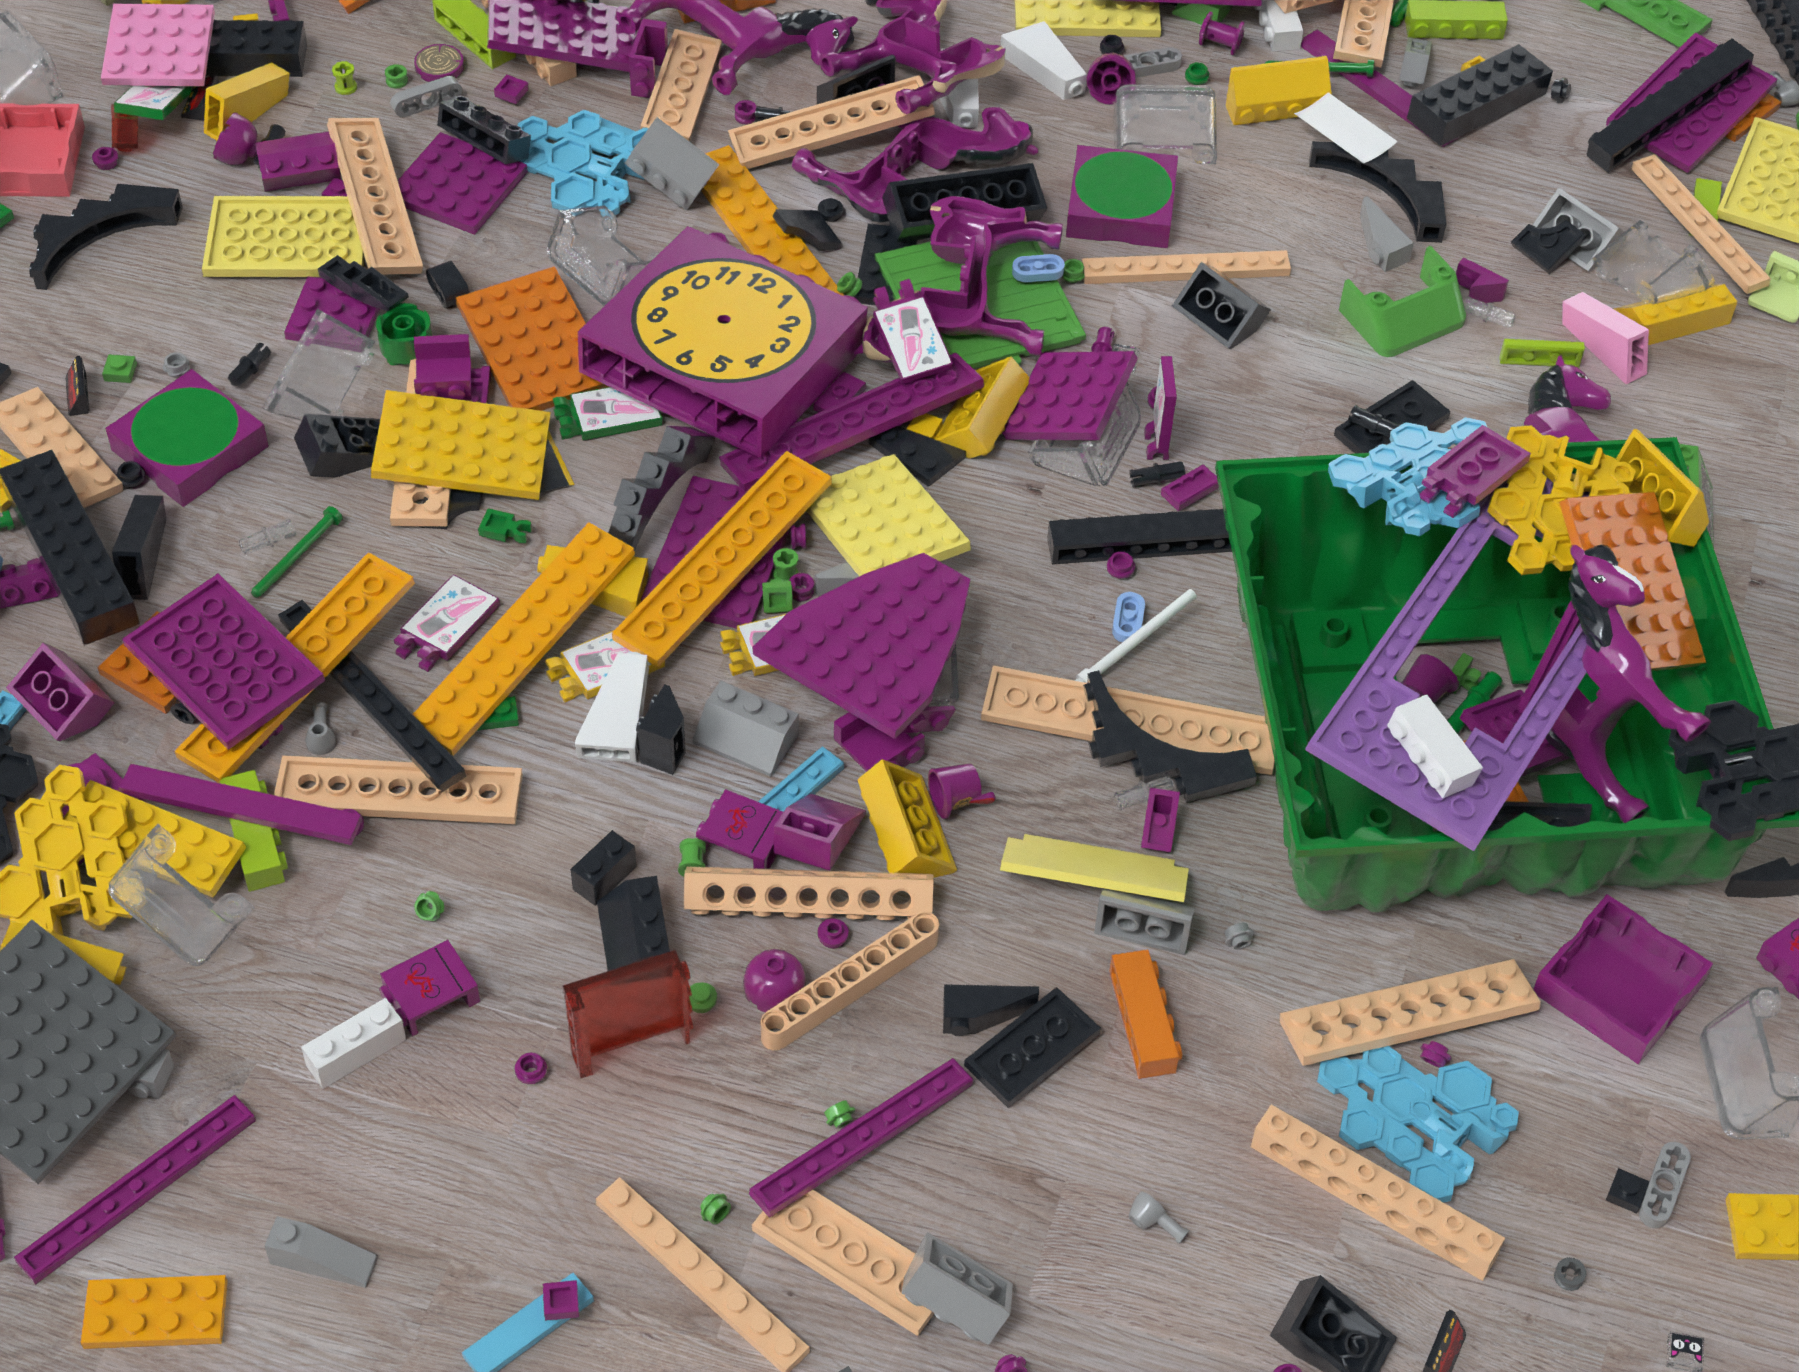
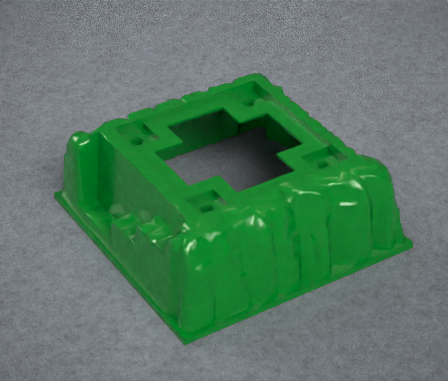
M1677 437L1647 438L1691 480ZM1627 440L1568 442L1564 456L1590 464L1597 448H1602L1605 455L1616 459ZM1354 453L1348 455L1366 458L1367 456H1369V453ZM1344 454L1216 461L1215 471L1226 520V530L1229 534L1238 578L1237 593L1240 616L1249 632L1255 672L1259 681L1265 712V723L1268 726L1276 765V789L1279 804L1284 814V845L1288 848L1289 866L1292 868L1296 892L1304 904L1317 911H1345L1356 904H1361L1369 911L1379 913L1388 910L1396 903L1410 902L1425 891H1429L1443 899L1452 895L1459 897L1479 886L1494 885L1502 879H1505L1516 890L1527 895H1533L1542 889H1547L1553 892L1562 891L1569 898L1595 892L1601 885H1625L1640 889H1658L1664 885L1715 883L1725 880L1732 873L1750 845L1760 840L1767 829L1799 827V811L1785 813L1783 818L1769 821L1756 819L1755 831L1752 837L1728 841L1709 827L1711 815L1701 809V807H1696L1702 781L1713 779L1709 769L1683 774L1675 766L1674 749L1668 745L1671 729H1664L1650 711L1638 702L1627 710L1616 724L1606 742L1605 754L1606 761L1619 783L1629 794L1643 799L1650 807L1643 817L1623 823L1616 811L1605 806L1602 797L1584 778L1582 773L1538 775L1537 778L1543 802L1592 804L1593 814L1591 822L1571 827H1557L1549 825L1527 813H1523L1500 829L1487 830L1474 851L1441 831H1433L1431 825L1368 787L1363 786L1358 781L1305 749L1458 528L1430 523V530L1417 536L1405 533L1403 527L1395 526L1394 524L1386 525V500L1380 498L1369 506L1362 508L1355 497L1348 493L1347 489L1333 486L1328 473V465ZM1409 465L1399 472L1402 474L1413 467ZM1573 468L1572 473L1575 474L1577 469ZM1707 527L1694 547L1670 542L1706 663L1695 667L1651 671L1655 684L1670 701L1686 711L1702 713L1704 715L1706 705L1735 700L1759 716L1757 728L1765 726L1769 730L1774 729ZM1492 535L1418 643L1500 639L1511 683H1530L1571 601L1568 588L1571 571H1560L1552 563L1544 566L1541 573L1521 575L1507 561L1512 546ZM1537 535L1534 536L1538 542H1542V538ZM1586 672L1577 688L1593 703L1598 698L1596 693L1600 688ZM1755 747L1727 753L1733 755L1755 750ZM1765 778L1743 783L1741 794L1751 792L1754 785L1772 781Z

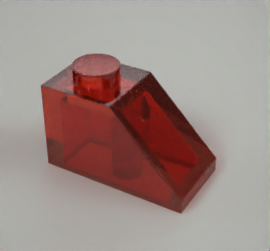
M111 104L112 148H117L118 151L122 152L138 149V116L115 113L114 104Z

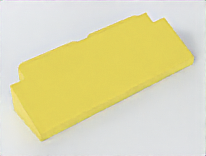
M1024 834L1023 840L1008 837L1000 871L1184 902L1189 868L1174 866V859Z

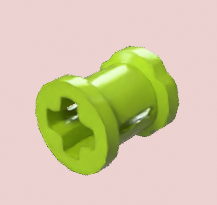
M347 61L337 62L332 67V74L336 78L335 91L341 95H350L357 90V83L353 79L354 66Z

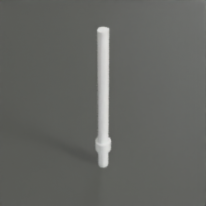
M1192 589L1187 590L1090 669L1085 668L1076 675L1077 679L1075 681L1087 683V673L1098 670L1100 674L1105 672L1197 598L1195 592Z

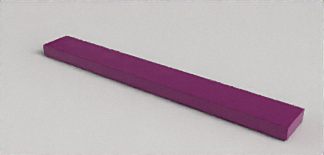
M1318 29L1302 38L1301 48L1314 57L1327 56L1328 62H1344L1339 59H1333L1336 42ZM1375 69L1373 77H1367V73L1337 72L1421 131L1407 119L1412 95ZM1450 141V142H1448V143L1442 145V147H1445L1446 145H1448V144L1451 143L1452 141Z
M130 764L119 786L120 792L129 796L352 845L362 822L361 814Z
M954 1058L950 1059L751 1187L749 1195L770 1218L973 1085V1078Z
M233 1095L14 1256L16 1263L36 1285L256 1121L255 1116L236 1095Z

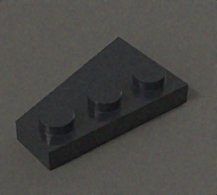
M899 426L869 438V445L885 456L894 454L908 471L927 487L931 486L966 458L965 450Z

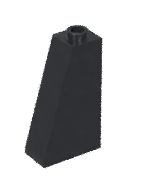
M134 496L112 549L114 566L132 599L148 600L167 520L163 496Z

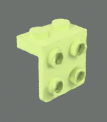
M1773 251L1765 269V273L1771 278L1770 284L1765 288L1752 292L1748 299V304L1783 320L1795 323L1799 318V261Z

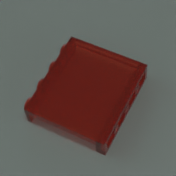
M676 950L563 985L570 1050L580 1078L593 1075L591 1057L670 1031L680 1029L685 1044H690L689 1031L694 1029L690 1016L693 1010L689 999L692 993L688 982L691 976L686 961L680 962Z

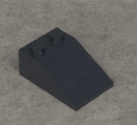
M1321 1275L1299 1282L1269 1335L1295 1357L1323 1372H1379L1397 1338Z

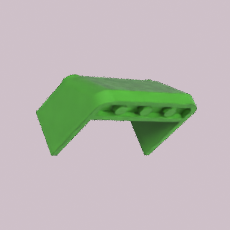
M1432 246L1426 247L1420 278L1428 288L1393 301L1383 292H1371L1363 295L1353 282L1347 279L1344 282L1339 311L1368 344L1383 357H1394L1463 327L1466 319V311L1456 273Z

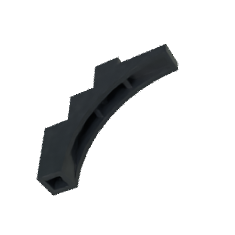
M1312 141L1309 167L1331 169L1367 181L1385 192L1405 212L1413 227L1416 242L1442 243L1446 228L1442 181L1416 180L1414 159L1389 158L1387 150L1378 157L1362 163L1335 142Z
M117 184L114 194H111L109 197V201L80 199L77 208L73 209L71 216L42 214L39 223L34 226V239L38 241L37 255L29 267V274L34 280L36 289L47 290L54 275L66 261L78 251L99 239L133 228L156 225L177 226L183 209L179 189Z
M666 426L658 452H644L636 478H622L613 504L617 508L608 533L630 545L635 551L648 522L670 488L689 469L697 464L707 462L715 436L693 427Z
M1099 670L1087 673V684H1083L1087 701L1093 700L1096 711L1091 713L1095 728H1101L1092 732V741L1088 742L1092 758H1098L1100 767L1135 758L1131 760L1132 769L1135 777H1141L1143 785L1178 776V778H1174L1177 792H1180V795H1184L1186 803L1255 785L1257 775L1248 749L1226 753L1198 752L1178 748L1156 739L1138 727L1120 710L1107 691Z

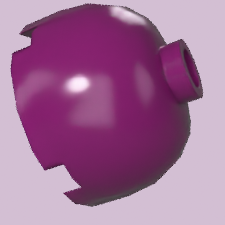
M1105 53L1097 57L1090 65L1086 80L1089 92L1093 98L1100 103L1112 105L1114 104L1113 102H1123L1129 98L1135 88L1136 75L1133 65L1126 57L1117 53Z
M234 112L226 122L230 127L227 126L225 131H221L213 151L214 159L228 165L243 164L249 157L254 159L257 154L255 143L257 142L258 134L255 126L251 121Z
M779 949L765 950L753 957L746 967L743 979L746 999L749 1002L751 1000L753 1004L757 1005L758 1010L765 1013L806 986V977L802 964L794 955Z

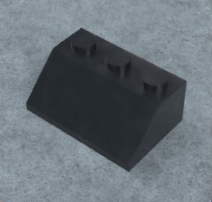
M893 54L817 86V104L873 89L881 84L894 83L896 57Z
M1203 262L1199 264L1172 305L1229 349L1234 348L1254 334L1271 311L1269 307L1223 273Z
M657 876L625 880L597 901L609 983L672 974L670 949Z

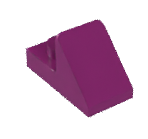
M1464 257L1458 263L1456 271L1458 284L1470 290L1467 304L1501 302L1504 299L1509 282L1508 279Z
M1150 787L1141 848L1171 852L1180 792Z

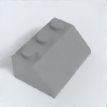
M658 117L648 128L624 163L685 210L690 207L720 165Z
M1560 188L1557 189L1533 223V226L1537 228H1551L1567 220L1582 231L1586 238L1568 258L1588 272H1591L1610 258L1628 234Z
M720 681L705 703L693 737V744L771 777L799 736V713Z
M1103 889L1099 898L1094 934L1185 955L1195 908L1188 907L1183 903L1159 900L1155 897Z
M927 1232L904 1276L902 1294L912 1304L924 1306L934 1312L935 1316L942 1322L952 1323L961 1328L972 1340H981L989 1345L1011 1314L1013 1283Z

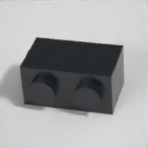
M613 830L609 832L570 869L573 890L596 906L598 900L612 891L637 867L635 846Z

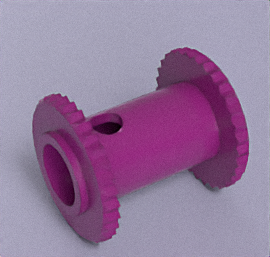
M1209 12L1200 29L1199 44L1203 45L1205 39L1232 47L1231 55H1235L1244 36L1245 23L1241 22L1238 28L1212 20L1213 12Z

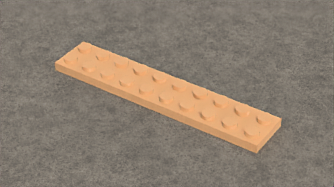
M993 665L981 713L982 721L1092 741V732L1094 730L1101 729H1096L1091 712L1096 710L1093 700L1087 701L1083 684L1087 683ZM1106 687L1120 710L1138 727L1156 739L1178 748L1198 752L1226 753L1248 749L1255 772L1272 775L1275 760L1268 726L1265 723V716Z

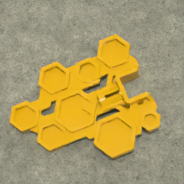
M1532 425L1510 427L1506 439L1530 452L1531 455L1529 462L1508 478L1507 488H1496L1487 509V512L1502 526L1508 525L1518 535L1517 540H1514L1507 561L1521 575L1541 573L1544 566L1552 563L1560 571H1571L1574 564V559L1570 553L1572 544L1559 502L1566 498L1582 497L1583 492H1590L1589 496L1632 494L1629 491V487L1633 482L1636 470L1626 461L1618 462L1613 457L1605 455L1602 448H1597L1590 464H1586L1564 456L1569 440L1568 436L1557 438L1551 435H1542ZM1573 468L1577 469L1575 474H1572ZM1548 477L1553 482L1551 493L1542 494ZM1532 524L1544 534L1542 542H1538L1534 538L1536 529Z
M59 764L44 779L46 791L42 798H29L14 812L23 857L18 861L19 866L7 865L0 872V917L7 918L10 922L12 920L25 925L32 919L46 931L64 936L60 917L82 910L84 920L93 929L104 931L107 925L118 916L131 919L148 902L144 880L140 876L125 874L124 871L126 863L124 854L119 847L118 837L129 827L125 807L121 803L99 800L97 803L86 802L83 794L86 788L82 771L77 767ZM65 805L69 806L70 815L77 818V822L64 820L62 808ZM83 857L87 874L90 878L95 879L97 887L82 884L78 862ZM40 871L47 874L50 895L46 898Z

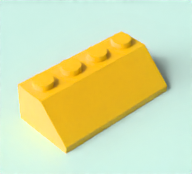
M1327 56L1231 68L1225 106L1233 126L1297 118L1298 116L1294 113L1311 106L1327 93L1332 95Z
M1725 284L1703 285L1614 308V310L1649 329L1648 345L1730 324L1737 300Z
M1012 356L975 370L983 378L984 387L957 399L936 434L935 440L965 450L966 457L969 459L980 455L985 456L994 449L996 439L1005 430L1007 420L1029 384L1030 377Z
M1633 429L1615 459L1618 462L1626 461L1636 470L1629 491L1632 494L1655 492L1668 533V542L1694 547L1709 523L1703 492L1638 429Z
M882 759L857 779L861 789V797L869 811V819L875 828L879 839L878 845L884 853L889 873L933 874V878L953 874L957 871L922 774Z

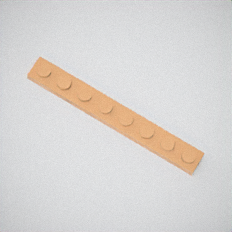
M1655 154L1633 162L1632 170L1746 294L1769 286L1771 278Z
M1287 250L1082 258L1085 276L1084 284L1189 280L1201 262L1216 268L1228 278L1290 276L1291 272Z
M620 1177L596 1198V1205L781 1372H790L810 1353V1347Z

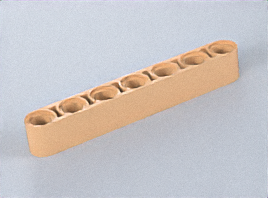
M920 912L768 1010L761 1018V1042L763 1046L770 1050L783 1049L932 951L938 943L939 920L937 917L929 912ZM847 979H853V980H856V981H854V982H849V981H846V980H847ZM823 995H828V996H831V997H830V998H822L821 996H823ZM797 1012H804V1013H806V1014L798 1015V1014H795V1013H797ZM777 1028L780 1029V1031L773 1032L770 1031V1029Z

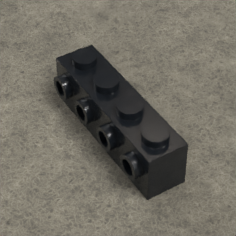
M456 96L454 99L439 103L437 126L504 164L528 159L531 135L521 130V127L508 123L503 117L490 113L485 107L474 104L465 96Z

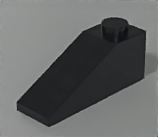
M944 984L943 1034L955 1036L976 1034L1018 1017L1038 1002L1039 986Z

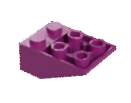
M809 794L786 807L774 825V853L830 871L866 815V810Z

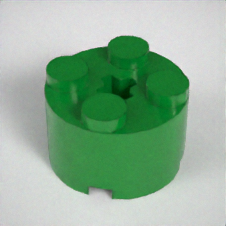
M400 303L382 316L380 314L376 320L380 351L390 365L410 364V360L416 359L414 337L433 336L429 314L425 310L423 312L417 309V305L411 303Z

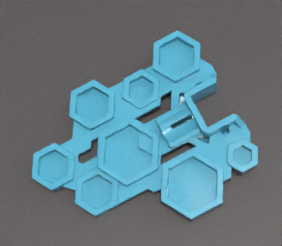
M582 110L568 117V123L558 128L549 126L547 120L531 116L518 123L521 130L531 135L529 157L519 162L527 164V170L530 173H539L554 178V182L551 183L552 208L574 215L586 208L593 209L598 206L599 215L611 218L620 213V205L626 202L631 203L628 181L622 178L625 174L643 180L644 178L624 163L648 128L644 127L630 135H626L624 132L602 127L600 115L587 110ZM551 139L557 142L552 144L546 141ZM592 150L597 151V152H600V153H603V154H606V155H608V156H611V155L614 156V155H616V154H619V155L616 156V157H614V158H612V159H608V158H605V157H602V156L593 154V153H592ZM579 173H580V174H583V175H586V176H588V177L597 179V182L594 181L593 179H590V178H587V177H585V176L579 175Z
M1465 417L1451 425V429L1447 432L1439 433L1429 431L1427 426L1405 422L1390 432V444H1381L1370 450L1369 456L1366 458L1344 454L1329 463L1328 473L1333 486L1347 489L1348 493L1355 497L1362 508L1369 506L1380 498L1386 500V525L1394 524L1395 526L1403 527L1407 534L1420 536L1430 530V523L1460 528L1479 516V504L1477 503L1474 506L1467 501L1462 510L1452 518L1443 512L1444 508L1450 503L1446 499L1448 493L1440 490L1436 498L1430 503L1420 498V493L1426 488L1422 485V480L1426 478L1428 467L1451 450L1447 449L1453 444H1459L1481 425L1486 427L1487 425L1485 421ZM1409 465L1413 467L1402 474L1399 472Z
M1390 1046L1364 1051L1362 1059L1350 1060L1343 1056L1320 1062L1317 1082L1334 1095L1341 1093L1348 1098L1347 1110H1343L1339 1137L1356 1150L1375 1146L1385 1153V1156L1392 1162L1410 1172V1184L1443 1203L1451 1201L1455 1186L1463 1185L1471 1178L1474 1158L1460 1149L1464 1142L1468 1139L1486 1153L1493 1154L1508 1139L1509 1132L1516 1130L1519 1111L1508 1103L1496 1105V1099L1490 1095L1492 1078L1469 1061L1440 1067L1437 1077L1433 1074H1423L1402 1059V1055ZM1358 1083H1364L1374 1090L1372 1102L1367 1099L1368 1093L1359 1087ZM1434 1098L1435 1101L1454 1113V1115H1450L1432 1102V1099ZM1413 1125L1434 1140L1432 1152L1423 1147L1424 1139L1406 1126Z

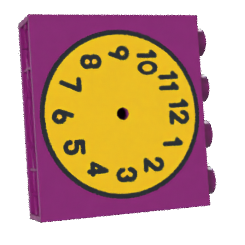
M687 226L578 331L579 372L752 455L762 458L857 356L853 352L863 343V332L867 323L868 307L862 305L852 296H842L816 284L805 275H796L771 264L769 260L761 255H751L729 245L719 236L707 235Z

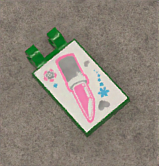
M132 86L114 102V112L164 120L192 93L191 86Z
M611 387L570 394V400L565 397L553 398L555 407L553 412L555 419L559 420L561 426L559 430L562 440L576 435H581L582 440L662 426L660 410Z

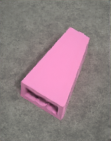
M1584 292L1563 301L1562 324L1581 342H1584V345L1621 381L1628 384L1647 375L1649 329Z

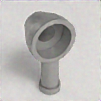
M1777 71L1769 73L1778 79L1776 83L1778 90L1775 91L1774 98L1781 101L1780 106L1799 104V85L1794 80L1786 82Z
M317 702L312 706L314 723L310 725L307 731L305 742L307 749L312 754L325 755L334 749L336 738L334 732L326 725L327 704Z
M1141 1191L1136 1196L1128 1215L1129 1219L1143 1230L1157 1223L1180 1244L1189 1233V1230L1187 1228L1184 1229L1167 1215L1161 1204L1149 1194Z

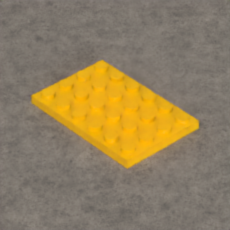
M386 390L371 467V478L539 500L551 412Z

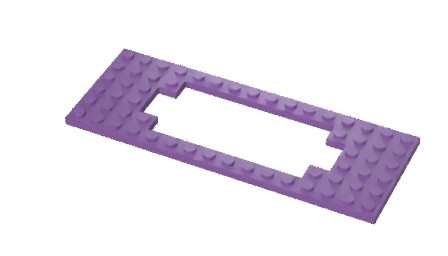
M1548 477L1542 494L1551 493L1553 482ZM1508 479L1497 488H1507ZM1494 490L1478 503L1480 506L1479 516L1458 528L1305 749L1472 851L1480 843L1586 674L1582 655L1587 643L1586 635L1580 623L1504 743L1499 742L1476 727L1474 728L1465 745L1479 761L1483 769L1473 786L1443 799L1436 789L1429 784L1427 777L1417 764L1410 759L1408 752L1398 739L1394 738L1387 726L1396 707L1415 700L1420 695L1393 678L1490 537L1493 535L1511 546L1514 540L1518 538V535L1508 525L1502 526L1487 512ZM1583 492L1582 497H1588L1590 492ZM1532 524V526L1536 529L1535 535L1539 536L1540 538H1543V535H1544V534H1542V533Z

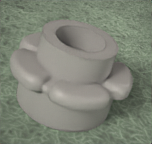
M170 353L164 359L163 370L171 377H181L189 371L190 367L188 365L190 362L182 353Z
M1247 923L1234 924L1224 932L1226 936L1225 944L1229 947L1233 946L1236 950L1243 949L1251 944L1254 931L1249 929Z

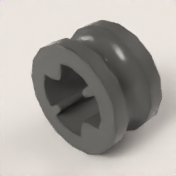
M1570 1257L1559 1261L1554 1272L1556 1283L1562 1289L1568 1291L1578 1290L1586 1277L1584 1264L1580 1260ZM1567 1268L1575 1271L1574 1275L1578 1274V1276H1574L1573 1280H1568L1565 1278L1566 1273L1562 1274L1561 1272H1566Z

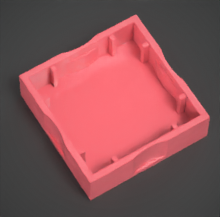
M0 103V196L70 197L85 129L79 104L18 105Z

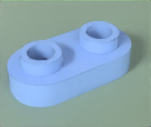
M1054 254L1021 256L1013 261L1012 275L1020 282L1057 280L1064 274L1065 263L1060 256Z
M1125 592L1117 598L1112 634L1119 642H1124L1142 627L1145 600L1135 592Z

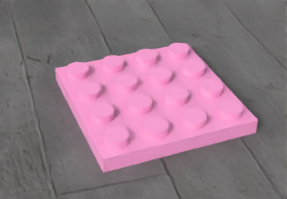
M113 4L101 74L102 84L204 86L215 15L214 6L199 4Z

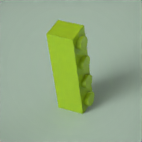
M432 0L434 19L492 70L516 57V53L487 48L488 15L471 0Z
M1408 0L1405 14L1407 38L1503 39L1508 22L1504 2Z
M255 770L224 777L219 780L221 784L268 794L265 781H258ZM229 818L234 838L243 841L246 846L240 861L248 891L251 892L284 883L285 879L282 870L288 869L284 851L277 852L276 846L282 845L278 829Z

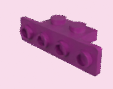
M39 558L29 560L27 564L20 566L7 564L1 567L0 609L58 597Z

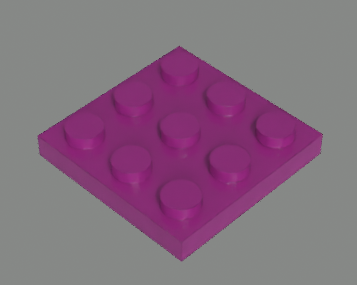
M308 276L284 331L285 339L363 351L380 309L349 296L323 278Z
M1520 689L1467 708L1459 718L1468 726L1471 732L1476 727L1499 742L1504 743L1522 715L1519 712L1518 705L1524 692ZM1545 738L1521 777L1567 760L1570 757L1552 746Z

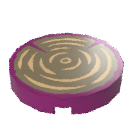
M433 44L417 53L414 58V66L417 75L420 74L423 80L431 82L446 76H455V78L460 76L464 70V59L460 50L453 46Z

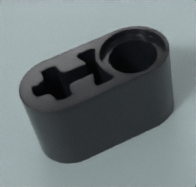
M451 260L426 269L428 283L444 308L456 305V297L470 293L466 281Z

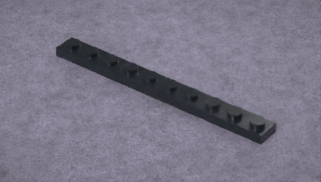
M301 600L278 614L280 622L291 632L312 609ZM352 651L329 673L441 792H444L466 777L464 768Z

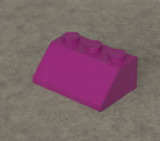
M329 131L255 143L265 192L329 182L334 177L341 179L336 147L330 138Z
M44 642L6 687L57 741L65 740L97 726L115 704L64 651Z

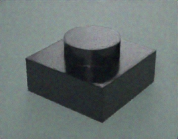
M1618 1168L1606 1201L1637 1214L1650 1181Z

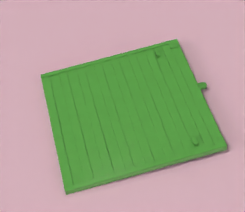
M931 241L875 254V260L879 263L880 271L893 292L894 300L900 298L898 293L899 289H901L900 281L907 279L911 280L914 292L916 290L921 291L922 287L960 292L961 266L965 264L949 262L938 257L932 251ZM1018 242L997 250L990 258L986 270L987 305L990 313L997 318L1024 321L1031 330H1044L1042 352L1080 344L1082 340H1086V334L1058 280L1020 282L1012 275V265L1016 258L1044 255L1038 242ZM940 333L949 355L957 353L973 369L988 366L992 361L1011 356L1021 365L1022 360L1019 355H1031L1025 347L1007 339L982 335L950 336Z

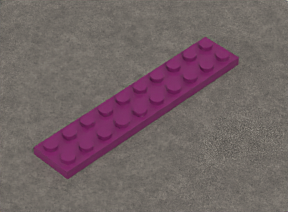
M953 353L950 355L953 362V367L950 370L905 384H901L899 378L794 423L762 458L738 448L719 456L720 465L739 487L747 493L786 451L812 464L913 418L924 415L960 397L971 394L983 388L984 381L957 353Z

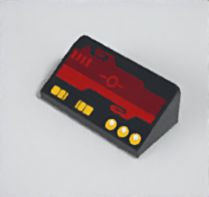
M216 74L206 77L204 86H193L192 93L189 95L181 113V118L204 121L206 88L219 83Z
M76 356L65 378L69 416L88 414L90 411L86 370L82 357Z
M1450 1309L1445 1314L1422 1372H1452L1466 1338V1332L1456 1313Z

